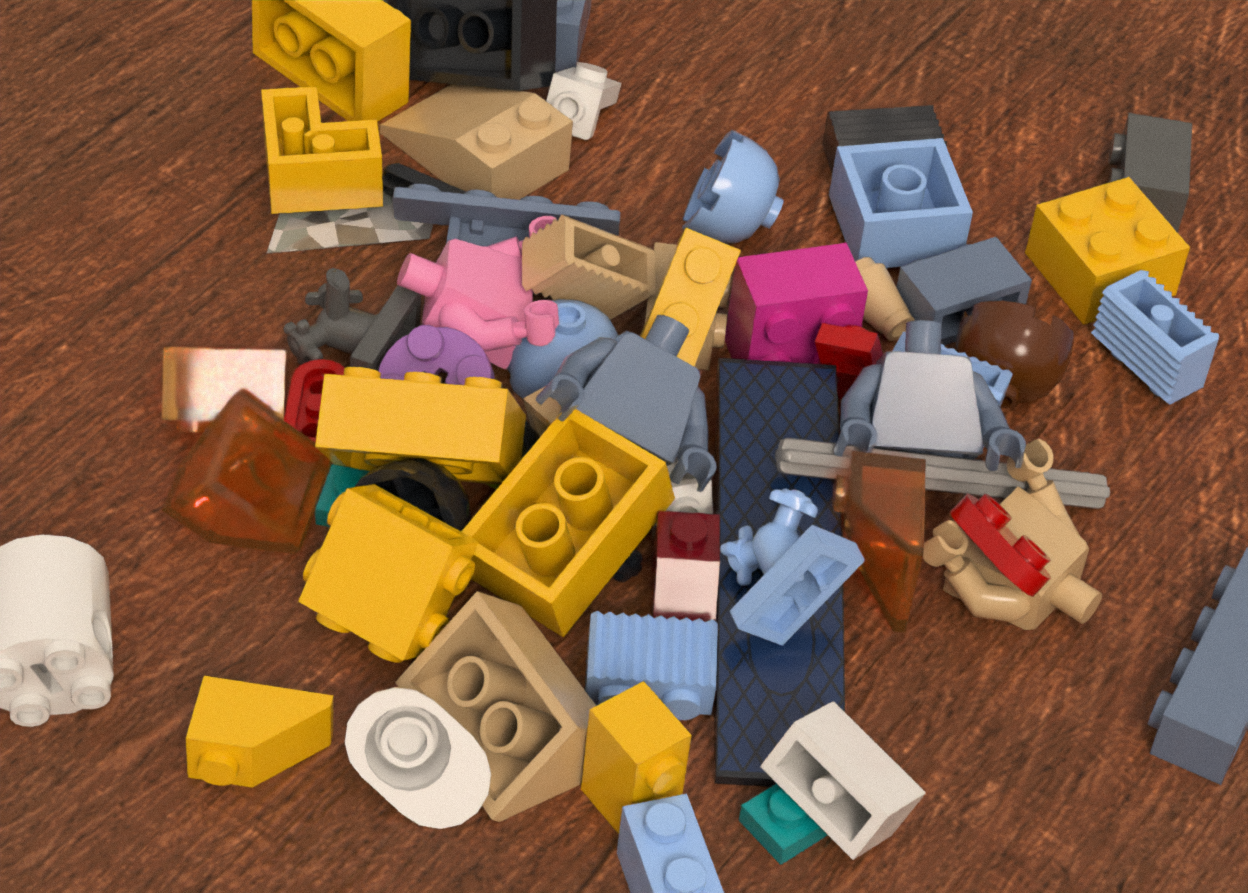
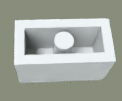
M834 701L795 721L760 766L852 860L891 837L926 794Z

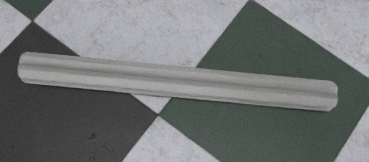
M788 437L780 440L778 449L775 451L777 470L786 475L965 495L968 493L974 496H982L986 493L992 498L1006 499L1017 487L1025 491L1030 488L1027 481L1021 482L1012 478L1007 471V463L999 462L997 471H990L985 466V460L873 448L868 462L864 463L861 461L863 453L853 445H847L843 456L839 457L834 454L836 443ZM1050 468L1043 473L1046 481L1053 480L1064 506L1099 509L1104 506L1106 498L1110 496L1107 478L1102 474Z

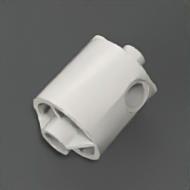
M42 534L17 538L0 546V708L10 711V719L15 724L33 727L45 723L50 715L71 714L82 709H97L105 706L110 701V685L114 676L109 572L104 557L90 545L65 536Z

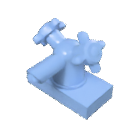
M786 488L782 490L775 489L769 496L770 500L780 503L773 522L760 527L754 537L750 526L741 527L738 532V540L726 542L720 547L721 553L727 556L729 565L737 572V582L741 586L751 583L752 572L757 568L761 569L764 574L730 610L738 629L782 646L865 561L855 542L817 526L811 525L799 537L797 528L803 514L815 518L818 509L812 503V500L801 491L788 490Z

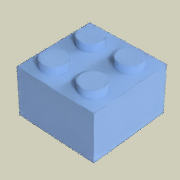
M943 138L837 147L829 197L845 242L855 261L870 257L875 263L884 264L886 268L901 267L913 261L930 258L966 245L973 212Z

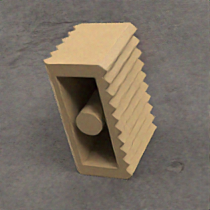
M561 214L559 220L554 219L552 224L547 223L544 229L539 228L537 233L532 232L530 238L525 237L522 243V286L526 292L532 289L535 295L542 293L544 298L550 295L553 300H579L593 305L611 320L656 293V252L649 247Z

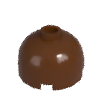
M985 301L975 304L970 316L967 315L966 311L962 314L956 337V351L958 353L965 352L968 357H976L979 361H987L990 365H998L1002 370H1010L1013 375L1001 404L1002 408H1013L1018 403H1028L1047 396L1061 381L1068 368L1074 346L1073 331L1063 320L1054 315L1051 325L1034 318L1036 307L1009 301Z

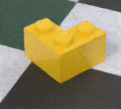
M317 86L261 90L271 214L383 207L382 153L377 120L321 123Z

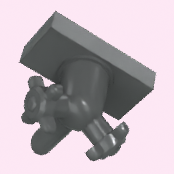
M331 268L326 273V283L321 285L318 291L308 292L305 296L306 304L320 305L323 308L318 315L316 323L310 326L308 321L303 319L297 325L293 322L285 324L283 330L288 336L287 341L290 350L297 357V362L301 365L310 360L323 359V355L318 348L327 345L350 354V367H363L378 371L388 350L399 339L410 334L414 328L420 326L421 294L398 285L380 313L375 315L350 307V303L362 302L363 294L360 290H350L349 279L342 270Z

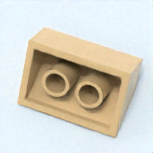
M477 591L395 683L399 688L414 689L433 699L474 736L487 755L491 771L489 794L482 806L492 820L501 822L582 783L589 709L595 707L596 704L521 605Z

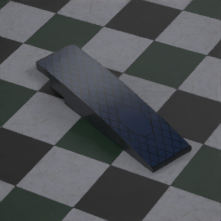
M719 358L716 373L717 418L714 432L717 469L715 471L712 502L713 514H720V547L726 542L738 540V532L741 527L750 526L754 537L760 527L773 522L780 503L770 500L769 496L773 490L785 488L801 491L812 500V503L818 509L815 518L803 514L797 528L799 537L811 525L842 537L841 481L782 474L777 470L775 451L778 449L780 440L787 437L831 443L837 442L839 437L836 365ZM720 551L716 622L718 623L717 671L714 696L715 784L772 787L777 783L760 766L791 725L832 701L845 712L843 584L782 646L738 629L730 610L764 574L761 569L757 568L752 572L751 583L741 586L737 582V572L729 565L727 556L723 555Z

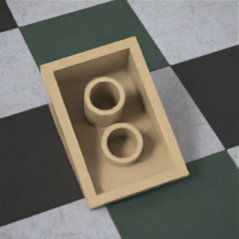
M451 84L380 124V133L433 175L449 185L464 191H488L496 195L497 198L520 200L569 170L573 121L536 93Z

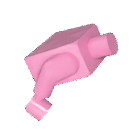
M542 216L534 219L529 224V237L532 232L537 233L539 228L544 229L547 223L552 224L556 218L553 216ZM517 236L489 246H479L453 239L447 242L436 263L409 253L398 275L397 285L425 296L423 325L449 327L467 334L481 346L492 364L503 369H507L513 350L517 345L521 344L522 338H527V341L535 346L548 345L553 340L555 329L559 325L557 304L550 300L532 302L533 290L530 289L526 292L522 286V243L524 240L519 241Z

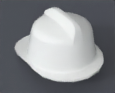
M394 687L370 695L358 704L348 720L345 746L350 763L360 776L402 815L418 825L443 829L461 825L479 811L489 794L491 771L487 755L474 736L433 699L414 689Z

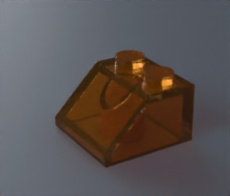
M200 346L163 347L162 420H176V431L212 432V421L237 422L236 433L272 434L273 423H284L287 406L289 349Z

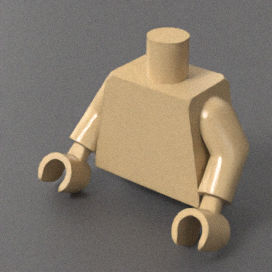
M1036 439L1026 444L1021 468H1016L1014 460L1011 457L1008 458L1006 465L1008 473L1017 481H1027L1030 488L1025 491L1017 487L1000 504L1012 517L1006 525L1018 539L1022 535L1029 537L1051 560L1044 567L1050 574L1051 579L1034 597L1027 595L1014 585L973 540L967 536L956 521L948 520L933 529L934 537L924 542L922 546V557L925 562L935 567L945 565L947 568L944 572L946 579L943 590L961 599L972 615L979 618L1007 621L1024 630L1036 629L1055 608L1079 623L1084 624L1096 611L1102 599L1101 592L1080 580L1089 547L1086 541L1081 538L1069 517L1053 480L1046 481L1043 473L1052 467L1053 452L1050 446L1041 439Z

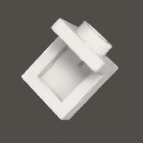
M578 62L576 68L571 67L553 74L546 102L573 121L572 136L584 140L592 138L600 110L617 102L622 83L606 78L608 71L604 68Z

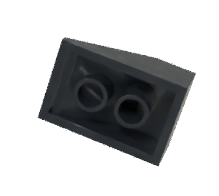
M388 0V4L391 7L398 9L411 20L409 80L516 91L551 85L556 64L557 0Z

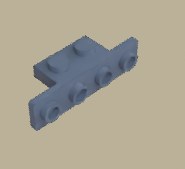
M413 184L408 188L395 187L393 192V210L396 220L448 225L447 242L458 239L479 246H489L516 236L519 241H522L525 237H529V224L534 219L542 216H553L559 220L561 214L617 236L619 235L620 211L611 210L606 205L598 202H581L573 206L554 204L551 200L541 196H525L520 200L497 198L493 193L484 190H469L464 194L441 192L438 188L428 184Z

